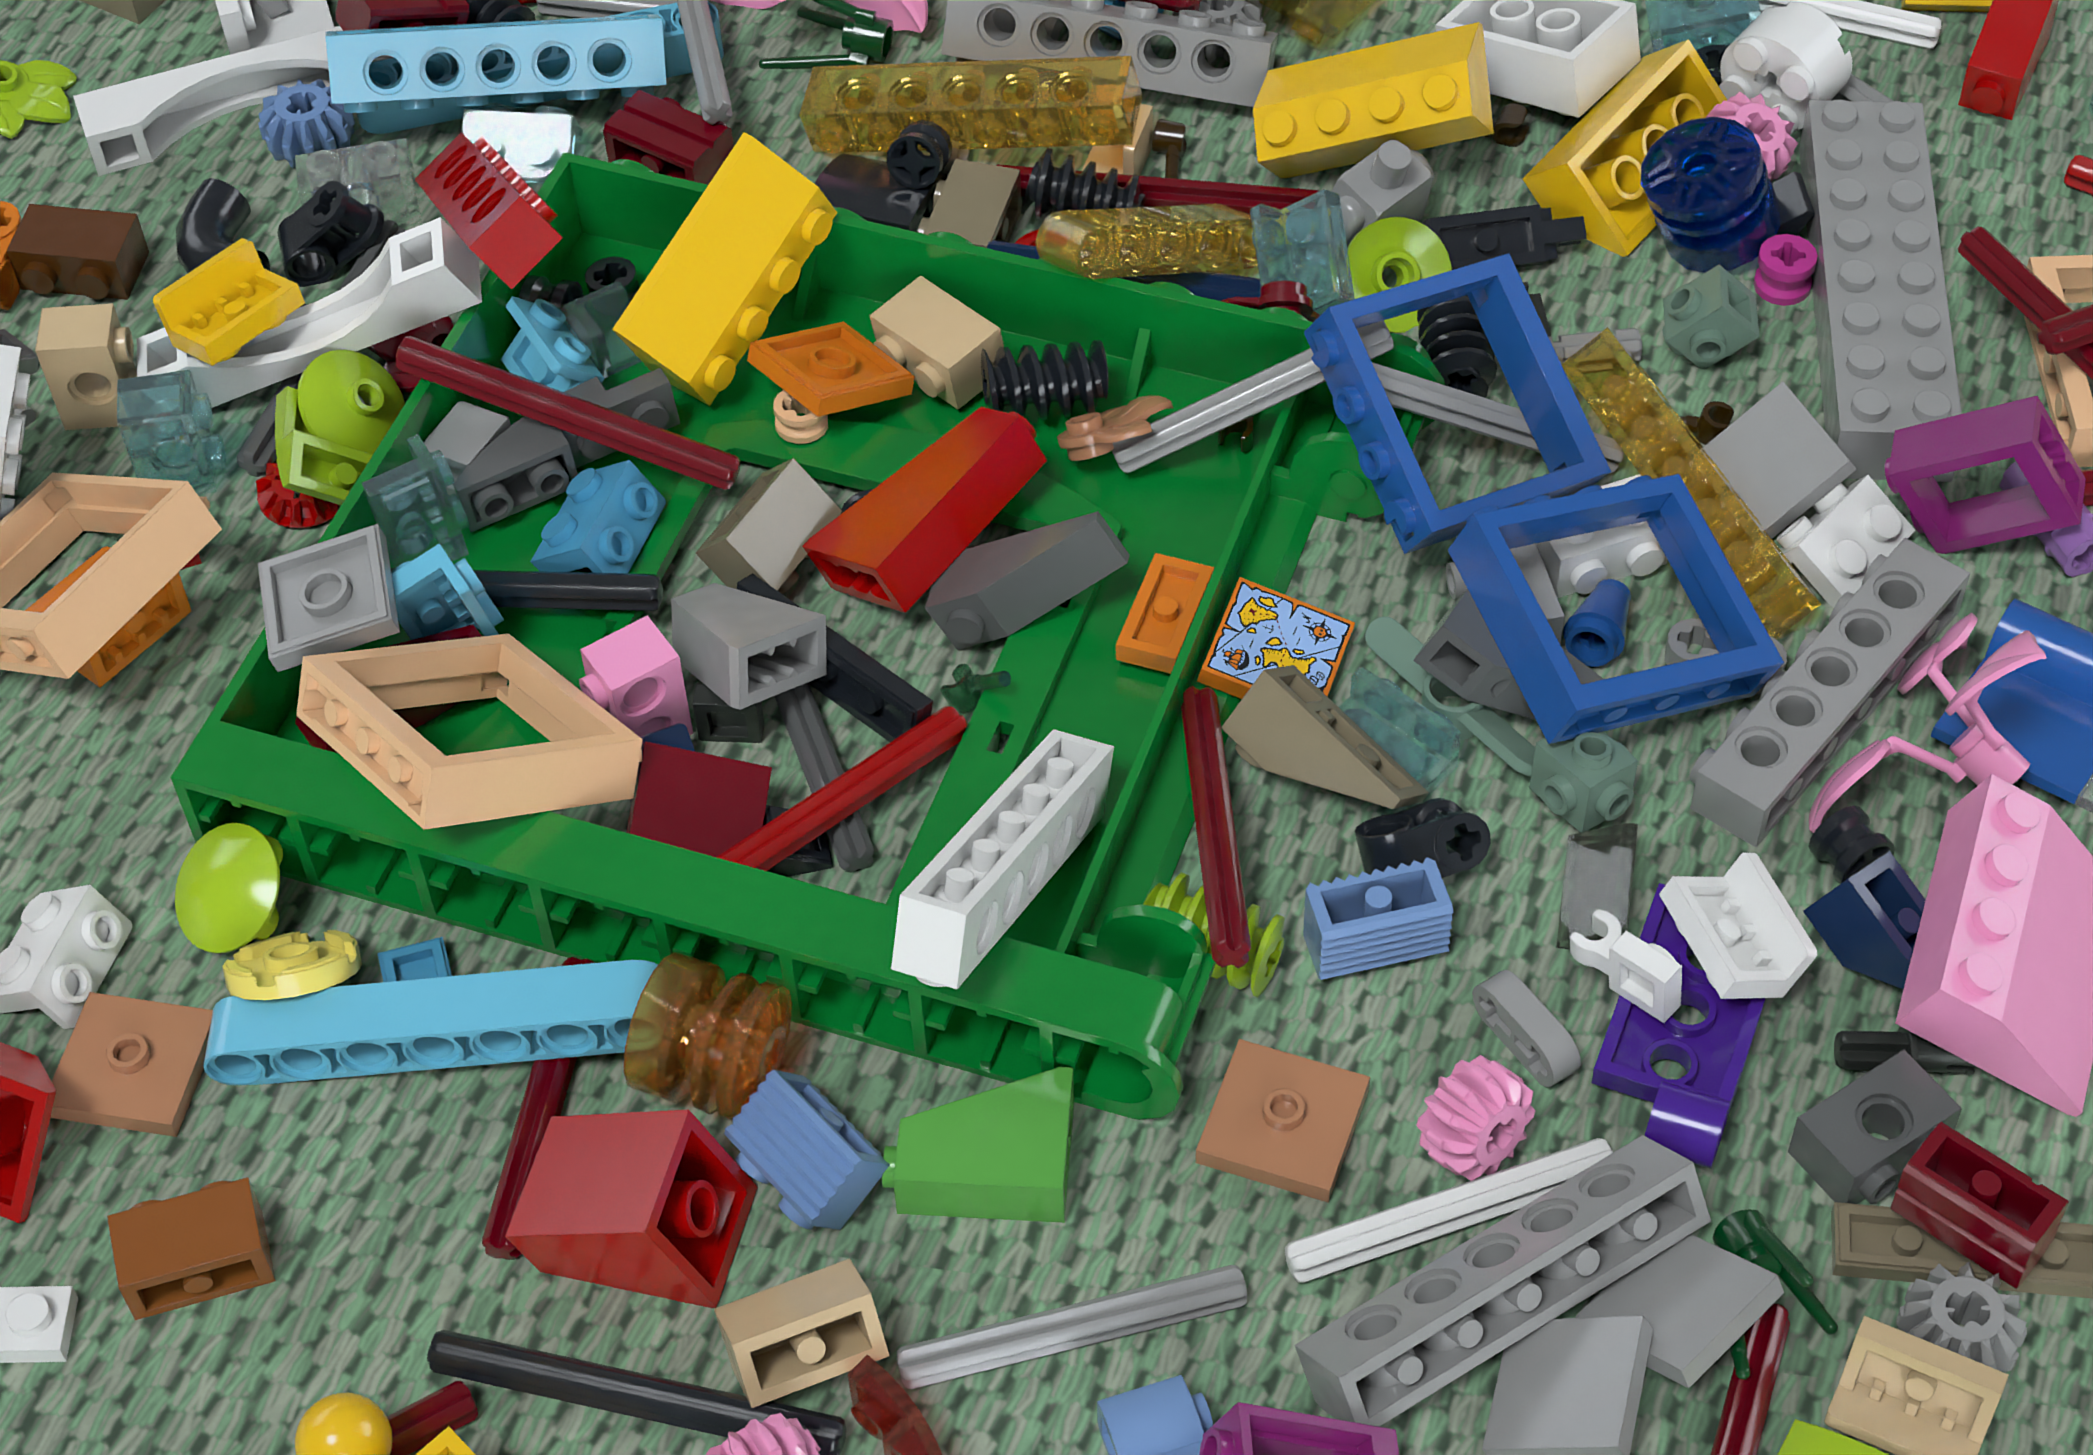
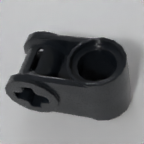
M336 180L328 181L322 185L312 198L293 214L286 217L278 227L277 234L286 278L297 283L300 287L329 281L338 270L357 254L368 249L377 240L384 225L382 210L373 204L363 205L349 195L345 185Z
M1444 798L1430 799L1397 813L1371 818L1358 825L1354 831L1363 870L1369 875L1372 874L1374 869L1384 872L1387 866L1397 869L1400 863L1410 867L1413 860L1423 864L1428 857L1436 861L1441 877L1444 878L1463 870H1469L1480 864L1487 855L1491 844L1490 831L1485 821L1474 813L1463 811L1455 802Z

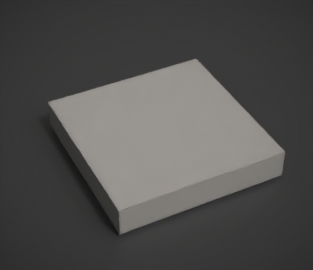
M1783 381L1689 459L1697 472L1759 548L1763 547L1857 470Z
M378 524L258 563L268 656L277 672L301 665L303 656L337 653L400 632L387 540Z
M1690 1234L1606 1286L1576 1315V1318L1643 1315L1653 1328L1646 1367L1690 1388L1759 1319L1784 1291L1777 1274Z
M1643 1315L1553 1319L1504 1349L1482 1447L1486 1455H1630L1653 1328Z

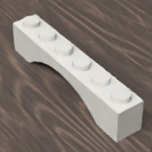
M336 26L74 95L75 104L98 176L153 162L166 148L191 130L221 115L248 106L262 104L263 98L277 95L278 85L290 88L297 84L298 79L304 84H311L317 79H322L326 87H329L330 80L325 34L327 31H343L342 28ZM382 55L375 58L372 62L391 59L394 57Z
M441 217L388 238L380 255L359 277L341 290L314 303L299 307L287 315L286 320L281 325L262 332L243 345L234 357L218 362L214 366L173 347L165 328L137 338V387L178 420H182L300 374L311 361L323 353L332 350H351L356 352L482 303L479 257L468 248L460 236Z

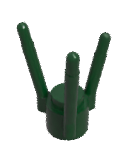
M813 0L820 5L848 16V18L845 19L804 7L797 9V15L815 23L843 30L842 48L850 50V54L763 58L759 61V67L762 69L853 67L867 70L870 60L885 62L892 44L893 21L876 17V11L858 8L842 0Z
M1739 1210L1728 1215L1718 1224L1712 1237L1715 1246L1777 1274L1827 1334L1832 1335L1837 1332V1323L1809 1288L1813 1284V1276L1775 1235L1765 1217L1758 1210ZM1743 1334L1730 1347L1736 1376L1741 1380H1746L1750 1376V1367Z

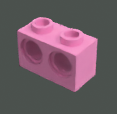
M648 615L580 649L586 675L579 679L582 692L635 734L641 737L676 723L686 725L689 735L693 734L680 657Z

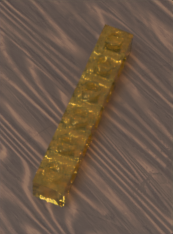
M1132 56L813 67L799 116L813 151L822 153L888 152L891 144L899 137L902 130L910 123L919 120L932 121L941 126L949 135L952 147L958 150L1132 145L1142 92ZM918 144V150H925L921 147V145Z
M1608 327L1561 364L1565 373L1641 476L1648 475L1652 479L1675 474L1681 476L1769 636L1777 639L1821 605V602L1636 357Z

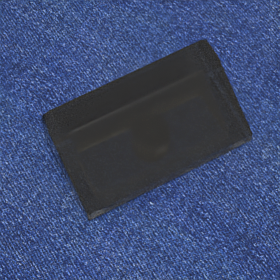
M1624 823L1586 831L1583 834L1568 835L1556 948L1570 949V936L1575 931L1589 940L1603 939L1604 937L1597 935L1592 930V914L1597 909L1607 911L1618 919L1621 925V935L1626 930L1628 931L1638 824Z

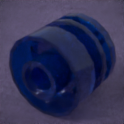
M1719 117L1694 119L1668 130L1650 147L1641 164L1640 183L1647 197L1649 207L1655 216V223L1670 257L1687 270L1706 273L1717 265H1721L1725 270L1731 271L1758 257L1761 245L1768 238L1775 236L1780 227V205L1773 184L1768 177V169L1763 160L1761 148L1752 131L1736 120Z

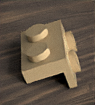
M1864 1316L1824 1422L1833 1429L1895 1455H1978L2009 1374Z

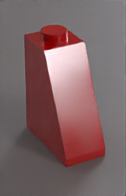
M2059 0L1992 1L1967 65L1958 103L1959 106L1977 110L1984 114H1991L2009 120L2013 119L2049 40Z

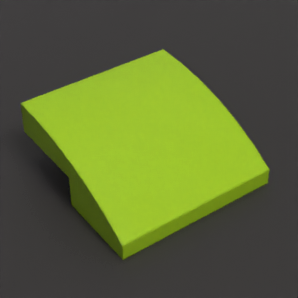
M287 386L276 395L275 449L283 488L342 505L373 454L311 435L299 412L297 389Z

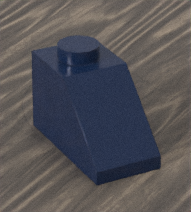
M1888 851L1807 907L1803 912L1843 967L1904 989L1926 899L1892 853Z

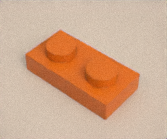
M1155 553L1116 642V660L1171 674L1211 579L1214 567Z

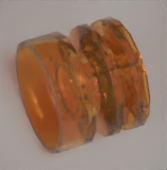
M678 952L666 956L652 972L640 995L631 1019L624 1055V1074L627 1086L635 1091L675 1104L686 1099L691 1094L692 1104L695 1109L708 1115L718 1111L720 1117L733 1122V1117L740 1114L741 1107L749 1102V1096L757 1092L758 1085L766 1080V1074L772 1070L779 1071L791 1025L792 1003L790 991L783 985L770 981L759 984L754 977L745 973L733 976L726 984L724 970L716 964Z

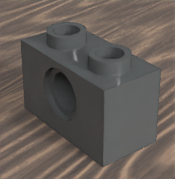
M1903 1049L1798 1116L1788 1153L1834 1202L1858 1204L1866 1199L1870 1204H1875L1887 1197L1898 1186L1902 1171L1908 1161L1937 1124L1943 1122L1955 1130L1962 1108ZM1869 1133L1881 1134L1889 1140L1875 1138Z

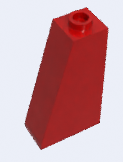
M980 407L810 537L802 547L826 582L834 590L906 613L1046 463V457L1034 440L1036 432L1033 426L1016 412L1006 413Z

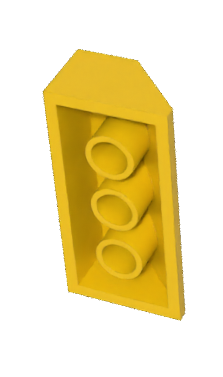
M1480 22L1268 70L1253 106L1258 163L1279 178H1291L1356 164L1389 140H1398L1406 145L1409 150L1416 151L1494 134L1483 25Z
M1689 39L1646 55L1526 174L1523 181L1541 208H1551L1553 220L1584 216L1587 240L1622 257L1628 256L1713 166L1712 163L1700 160L1704 147L1699 144L1697 138L1707 120L1706 116L1717 104H1721L1724 100L1727 101Z
M743 132L612 330L650 371L661 368L671 385L710 406L717 394L726 389L733 380L736 366L749 348L750 343L757 341L764 333L768 324V317L782 296L791 291L797 283L801 267L815 246L821 244L827 238L837 211L817 185L753 136Z

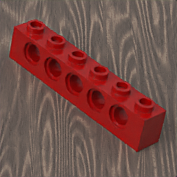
M461 132L414 179L468 248L511 289L563 238L550 224L558 215L482 136L473 144Z

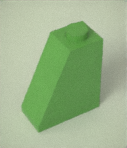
M1058 1067L901 1118L897 1146H885L883 1159L890 1166L882 1174L883 1188H894L897 1214L1065 1223L1075 1105L1073 1068Z

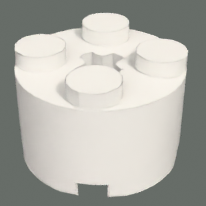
M1789 2L1785 7L1774 8L1775 4L1767 7L1728 46L1722 56L1720 66L1722 83L1719 85V88L1727 100L1739 92H1742L1749 99L1762 94L1766 106L1773 108L1781 105L1779 111L1780 118L1794 123L1791 134L1803 128L1808 100H1831L1845 86L1852 72L1851 53L1849 50L1844 55L1843 49L1837 40L1842 35V32L1836 23L1822 11L1802 2Z

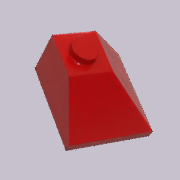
M0 1042V1216L20 1224L25 1222L29 1216L56 1089L38 1056Z

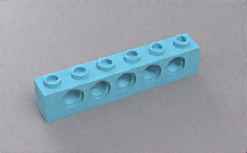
M658 14L327 31L325 34L332 104L343 103L344 112L377 111V101L400 100V109L414 110L434 107L433 98L455 97L456 106H481L489 104V95L511 94L512 103H535L544 101V92L566 91L567 100H589L599 98V89L621 88V96L632 97L638 90L654 95V86L667 85L662 18ZM612 43L620 47L622 62L612 72H600L593 65V54L600 45ZM550 46L564 49L568 57L566 68L560 74L554 76L542 73L537 66L540 52ZM494 49L508 52L513 59V66L509 74L499 79L488 77L481 68L483 57ZM438 52L452 55L458 64L456 74L445 82L431 79L425 71V65L429 57ZM382 55L394 57L402 66L400 78L389 85L377 83L369 73L371 62Z

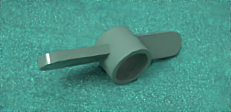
M1379 617L1369 624L1365 634L1366 643L1369 648L1422 694L1420 718L1423 726L1430 734L1446 741H1461L1475 735L1514 770L1531 776L1535 747L1486 705L1468 701L1470 704L1466 706L1451 707L1438 702L1437 699L1442 697H1462L1413 661L1424 644L1391 617Z

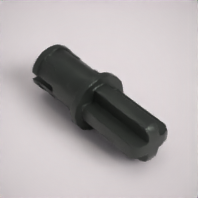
M1901 1026L1897 1032L1840 1031L1836 1034L1834 1040L1835 1063L1844 1069L1872 1070L1904 1049L1926 1072L1972 1075L1975 1072L1974 1067L1976 1066Z

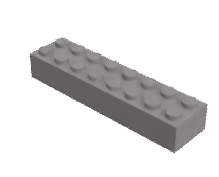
M1808 100L1799 153L1801 174L1815 212L1807 222L1806 228L1807 239L1815 247L1818 255L1815 271L1811 277L1813 280L1812 292L1825 431L1857 468L1846 479H1861L1869 475L1872 480H1886L1885 461L1891 457L1895 430L1962 414L1923 104L1900 101ZM1955 471L1933 477L1936 482H1952Z

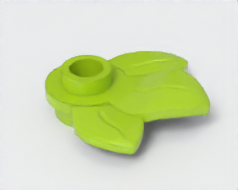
M0 60V134L10 139L14 138L22 130L25 120L62 124L68 122L71 118V113L64 90L69 89L76 83L77 76L65 66L51 61L32 60L17 65L9 61Z

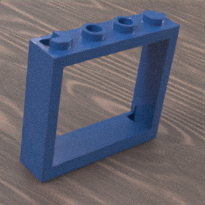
M1509 253L1328 307L1304 331V335L1314 354L1311 359L1320 368L1333 396L1335 412L1349 431L1358 451L1360 467L1364 475L1371 480L1384 508L1386 524H1391L1404 554L1458 536L1467 524L1465 519L1483 507L1495 505L1502 509L1522 505L1528 500L1541 495H1548L1551 499L1573 495L1583 488L1596 484L1611 472ZM1467 295L1550 473L1439 510L1357 328Z
M1679 474L1655 479L1644 475L1636 477L1624 485L1604 489L1599 485H1592L1581 489L1573 495L1553 499L1548 495H1541L1528 500L1522 505L1502 509L1495 505L1486 506L1473 512L1465 519L1467 524L1448 549L1548 744L1574 739L1586 732L1599 733L1754 696L1784 664L1782 657ZM1647 521L1719 653L1581 685L1510 549Z

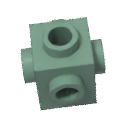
M1717 265L1688 284L1678 287L1673 293L1663 298L1665 325L1662 331L1667 345L1675 354L1679 356L1684 355L1700 369H1707L1759 338L1756 295L1721 265Z
M1586 732L1574 739L1548 744L1546 738L1536 742L1529 789L1539 796L1553 813L1561 815L1583 834L1605 820L1612 821L1617 819L1628 809L1634 797L1633 786L1638 760L1630 754L1624 745L1614 741L1605 732Z

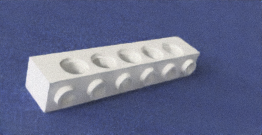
M1054 729L900 894L892 970L914 976L921 983L929 986H947L953 989L960 987L1104 816L1114 746Z

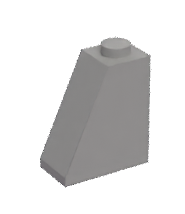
M712 583L671 598L673 649L680 657L681 665L730 707L741 710L827 675L826 615L717 583Z

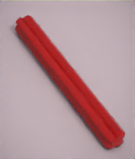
M952 706L941 708L718 855L717 858L767 871L959 743L968 725L966 719Z

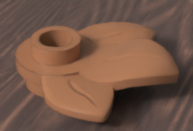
M1148 395L1138 397L1125 406L1109 409L1102 413L1094 412L1074 417L1066 421L1067 430L1057 436L1059 447L1067 450L1069 460L1071 461L1101 456L1114 449V442L1152 432L1150 423L1145 420L1161 410L1173 408L1172 402L1162 396Z

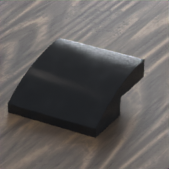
M843 153L826 166L814 184L821 189L833 207L848 209L866 221L915 232L923 216L930 218L933 211L936 185L940 179L946 180L947 174L940 173L937 179L927 187L919 189L908 188L893 178L885 161Z

